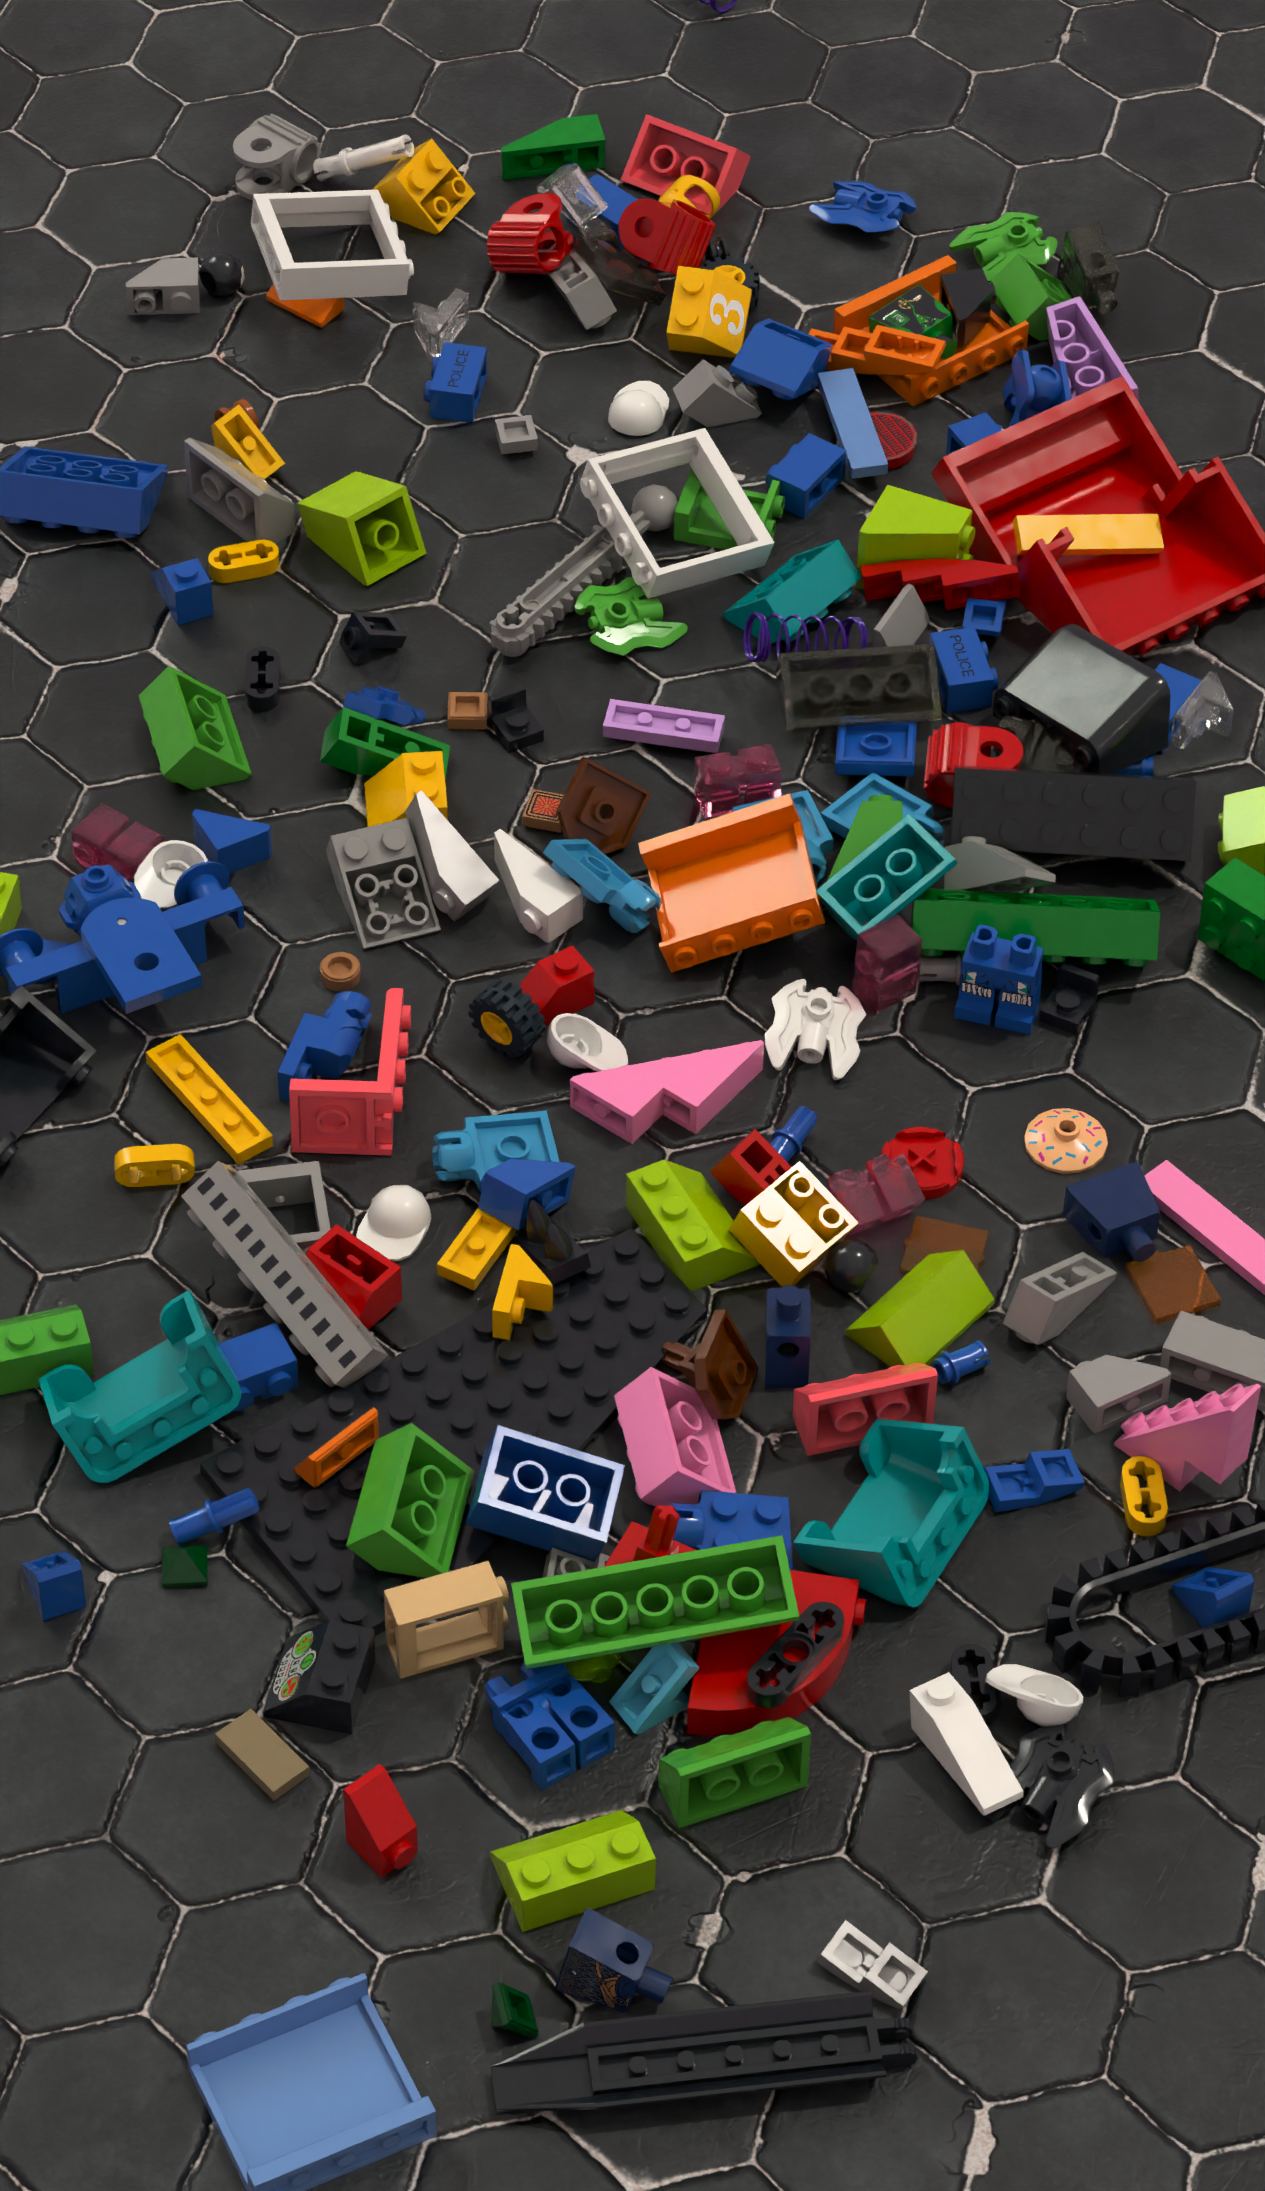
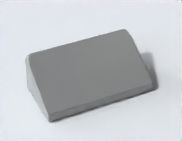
M907 584L904 586L874 628L873 658L894 666L900 665L929 624V615L913 585Z

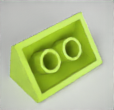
M964 1250L928 1254L846 1329L845 1335L891 1367L918 1362L929 1365L937 1358L940 1352L945 1351L994 1305L995 1299Z

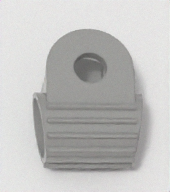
M272 113L270 116L264 115L258 118L246 130L241 132L233 142L234 157L243 164V167L237 172L235 177L237 191L243 197L253 201V194L288 193L298 183H305L314 173V160L318 159L322 153L320 151L321 143L317 142L318 138ZM257 144L269 145L261 152L253 150V146ZM260 177H268L273 180L267 185H259L254 182Z

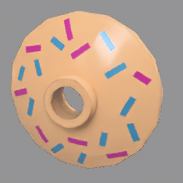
M1070 1108L1051 1109L1038 1114L1028 1124L1024 1135L1026 1152L1032 1160L1044 1169L1060 1174H1076L1094 1168L1104 1158L1108 1146L1106 1131L1098 1120L1085 1112Z

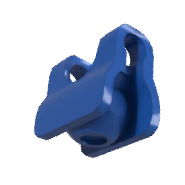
M1022 349L1017 351L1011 363V375L1002 391L1005 408L1014 411L1009 427L1072 399L1066 363L1064 361L1056 360L1052 367L1047 365L1030 366L1028 351Z

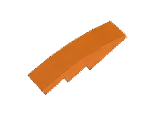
M876 325L873 333L843 327L840 335L812 328L809 332V335L833 344L826 366L827 370L835 371L853 368L855 373L867 375H907L933 372L946 346L944 340L881 325Z

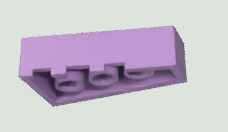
M1079 296L1046 307L1048 340L1053 362L1060 360L1066 363L1071 397L1079 396L1123 376L1139 401L1137 385L1081 297Z

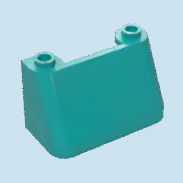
M190 1290L169 1301L160 1313V1324L168 1339L99 1380L92 1382L88 1374L76 1365L57 1367L38 1378L53 1427L84 1473L91 1480L98 1483H109L120 1478L230 1413L238 1406L242 1394L238 1380L200 1305Z
M876 1418L859 1446V1454L868 1472V1476L832 1530H830L825 1522L812 1520L802 1528L793 1543L804 1563L832 1576L860 1580V1589L895 1605L914 1608L924 1601L984 1508L989 1495V1481L964 1427Z

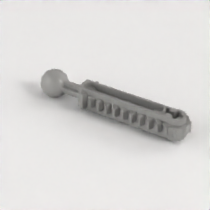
M652 484L639 490L633 499L632 514L629 516L639 534H643L646 530L659 532L669 528L674 523V511L678 504L677 498L666 486ZM594 525L591 536L585 537L583 543L579 546L576 545L574 550L570 554H566L561 562H556L553 569L547 570L541 579H537L532 587L526 588L524 594L518 595L516 601L508 604L506 609L497 614L495 620L490 621L491 646L493 648L497 647L499 652L508 657L524 654L529 646L535 645L537 639L545 636V632L553 629L558 621L564 620V616L568 612L572 613L574 611L578 596L589 585L602 586L606 579L612 578V574L615 571H621L622 566L629 567L624 557L617 553L614 540L606 527Z

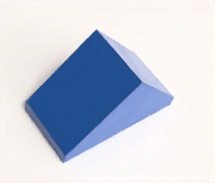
M198 809L194 810L192 814L194 842L204 852L208 861L224 865L230 874L270 859L272 855L271 825Z
M60 1551L21 1564L43 1621L86 1607L80 1561L66 1551Z
M1206 1567L1171 1586L1178 1599L1201 1627L1205 1628L1249 1613L1254 1579L1251 1573Z

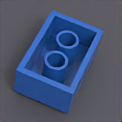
M497 1425L484 1450L465 1525L550 1551L553 1547L594 1562L607 1543L625 1465Z

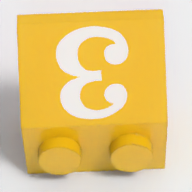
M678 266L666 332L669 350L735 358L744 341L752 289L714 270Z

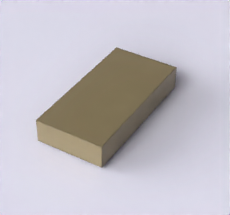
M249 1709L215 1733L216 1744L273 1801L310 1776L309 1766L252 1709Z

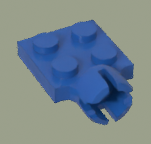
M701 1490L698 1504H669L675 1507L676 1512L680 1516L674 1536L675 1541L695 1550L783 1535L789 1569L793 1570L788 1497Z

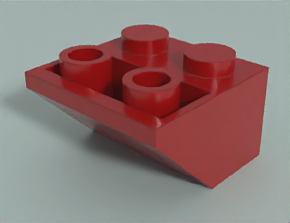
M336 1224L307 1249L306 1256L367 1330L373 1327L402 1300L401 1267Z

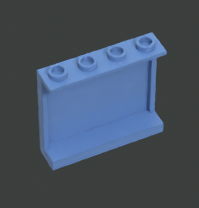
M365 1973L353 1978L345 1977L331 1983L328 1988L308 1996L300 1995L293 1997L281 2007L263 2014H251L242 2019L239 2024L219 2032L204 2033L194 2042L186 2045L188 2070L247 2191H306L437 2136L436 2110L428 2096L423 2098L420 2096L368 1995V1978Z

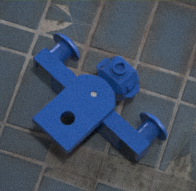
M201 862L183 872L174 887V898L179 906L163 912L156 902L141 899V894L134 883L128 882L110 864L91 866L84 873L71 878L64 892V902L58 909L59 916L66 927L72 928L75 933L80 935L82 941L41 955L43 940L37 932L27 928L9 930L0 935V976H5L7 979L8 990L11 995L20 986L26 987L37 982L45 984L52 981L56 988L58 1009L61 1014L112 995L116 996L127 1014L202 987V976L195 965L207 961L205 936L207 921L227 914L229 917H232L239 930L245 928L244 907L233 888H227L230 881L229 871L224 865L217 862Z

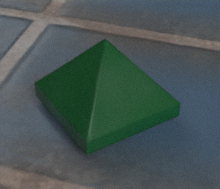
M207 1545L162 1547L163 1588L208 1586Z
M500 1982L493 1984L491 2026L532 2039L539 2036L529 1995Z

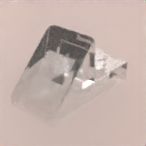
M455 288L448 299L440 303L438 309L418 302L413 303L414 331L427 357L433 362L434 356L440 357L444 342L452 343L469 321L468 292Z
M1209 671L1174 715L1171 745L1184 750L1194 737L1199 738L1205 728L1225 737L1230 736L1233 708L1217 673Z

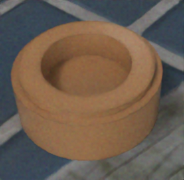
M336 952L327 955L320 963V979L322 984L326 988L338 992L354 988L361 979L359 960L354 955L346 952Z

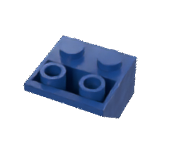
M768 318L754 325L732 362L729 372L740 376L739 380L741 382L744 381L747 385H762L772 389V394L776 397L792 400L818 387L817 373L825 372L833 344Z

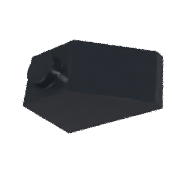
M983 269L946 273L940 276L939 302L952 315L953 339L957 342V348L965 347L990 320L991 304L996 302L993 282L988 283Z

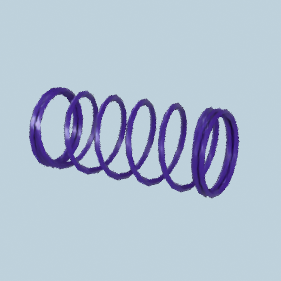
M754 612L749 616L744 629V650L751 662L761 661L764 663L769 658L771 635L767 622L773 617H777L782 621L776 645L777 658L780 663H784L789 656L790 635L786 623L791 618H796L801 622L795 645L796 658L799 664H803L807 660L809 653V636L805 624L810 619H816L820 623L814 644L815 659L819 665L826 661L828 654V636L824 624L829 620H835L839 624L833 643V656L838 666H841L844 661L849 666H859L866 656L868 647L867 628L859 617H848L841 623L835 616H829L822 622L815 615H811L803 621L796 614H792L784 620L776 613L765 618L762 613ZM758 617L761 629L757 643L758 656L755 658L751 650L750 639L753 622ZM854 622L858 625L861 632V647L855 662L851 660L849 653V635ZM785 628L787 646L785 657L782 660L780 656V640L782 631ZM804 629L806 648L804 658L800 660L799 640ZM823 629L825 649L823 659L819 661L818 641ZM842 630L843 657L841 662H838L836 653L837 641Z

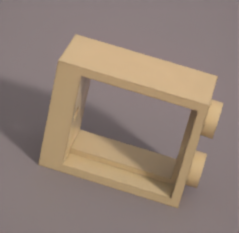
M489 1561L384 1590L386 1644L400 1679L504 1649V1630L509 1629V1619L503 1604L509 1602V1594L503 1577H495ZM479 1607L478 1611L416 1628L417 1624Z

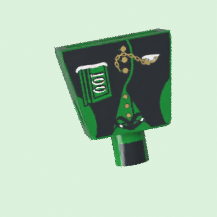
M919 284L868 317L869 333H873L876 325H881L944 340L946 346L940 356L943 359L952 357L956 352L957 342L953 339L951 313Z

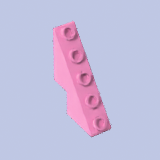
M762 1040L744 1042L733 1046L703 1050L696 1053L666 1057L660 1060L624 1065L619 1068L573 1076L570 1079V1107L631 1144L662 1115L692 1133L697 1134L763 1070L764 1042Z
M1237 1384L1222 1394L1218 1395L1216 1391H1212L1194 1402L1191 1398H1187L1173 1408L1163 1405L1145 1416L1142 1412H1138L1122 1423L1120 1427L1124 1434L1115 1441L1114 1446L1130 1457L1146 1456L1155 1460L1161 1468L1163 1480L1179 1492L1201 1471L1221 1484L1248 1458L1261 1385L1254 1384L1243 1387L1242 1384Z

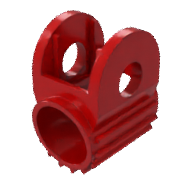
M540 193L523 198L514 203L503 214L501 220L496 221L490 227L486 246L488 249L487 256H489L490 265L494 266V270H498L500 273L548 274V272H553L562 263L563 259L573 250L575 243L572 234L563 229L559 217L562 211V203L559 196L552 193ZM534 209H540V210L537 211V212L529 213L530 211H532V210H534ZM548 228H550V229L552 230V231L544 232V231H545L546 229H548ZM552 246L551 248H549V249H547V250H540V249H542V248H544V247Z
M644 198L632 202L623 211L619 221V236L623 246L630 253L649 261L647 267L677 275L678 266L700 267L716 224L708 216L682 201L674 199L672 203H664Z
M959 722L941 725V728L938 730H933V736H928L923 790H927V797H931L935 804L938 803L943 807L952 809L954 765L1018 769L1023 758L1022 743L1011 732L997 727H974L973 725ZM991 746L1000 749L1002 754L998 757L990 758Z

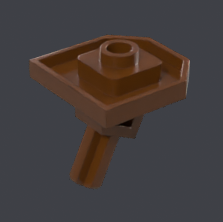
M582 757L556 810L563 835L566 839H588L604 854L627 846L652 793L594 761Z
M714 1310L701 1343H698L694 1349L678 1342L674 1344L670 1342L664 1343L662 1349L667 1354L662 1359V1363L684 1373L689 1384L696 1388V1392L712 1419L738 1418L759 1367L727 1310Z

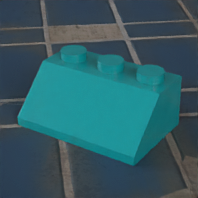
M835 540L794 555L722 614L727 621L742 630L745 629L749 616L754 612L762 613L765 618L776 613L784 620L792 614L798 615L803 621L811 615L818 616L821 619L829 612L826 607L831 603L836 604L851 595L853 591L850 587L862 577L840 541ZM756 617L753 622L751 635L758 638L761 623L760 619ZM773 617L767 622L771 643L777 642L778 633L782 625V621L779 618ZM791 618L786 623L790 642L797 638V633L801 626V622L796 618ZM810 619V620H808L807 622H809V624H811V623L816 622L817 620H816V619ZM784 628L782 631L781 640H783L785 644H787L786 633Z
M908 814L819 887L816 892L830 916L851 938L864 941L958 863L935 838Z

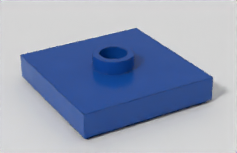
M839 721L835 774L870 775L873 772L879 776H914L917 722Z

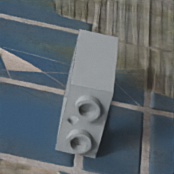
M319 1161L237 1171L267 1208L309 1202L314 1203L318 1232L290 1235L304 1253L331 1229Z

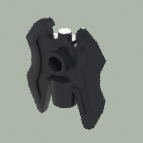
M1064 1725L1042 1727L1020 1737L1018 1753L1010 1764L1011 1770L1023 1789V1796H1025L1019 1806L1021 1812L1028 1819L1036 1823H1044L1055 1809L1046 1838V1847L1049 1849L1056 1848L1079 1834L1090 1823L1091 1806L1098 1795L1115 1784L1114 1762L1106 1746L1098 1744L1093 1748L1094 1754L1088 1756L1084 1750V1745L1076 1739H1072L1070 1742L1066 1740L1059 1742L1063 1740L1065 1734ZM1021 1799L987 1814L988 1818L992 1821L998 1820Z

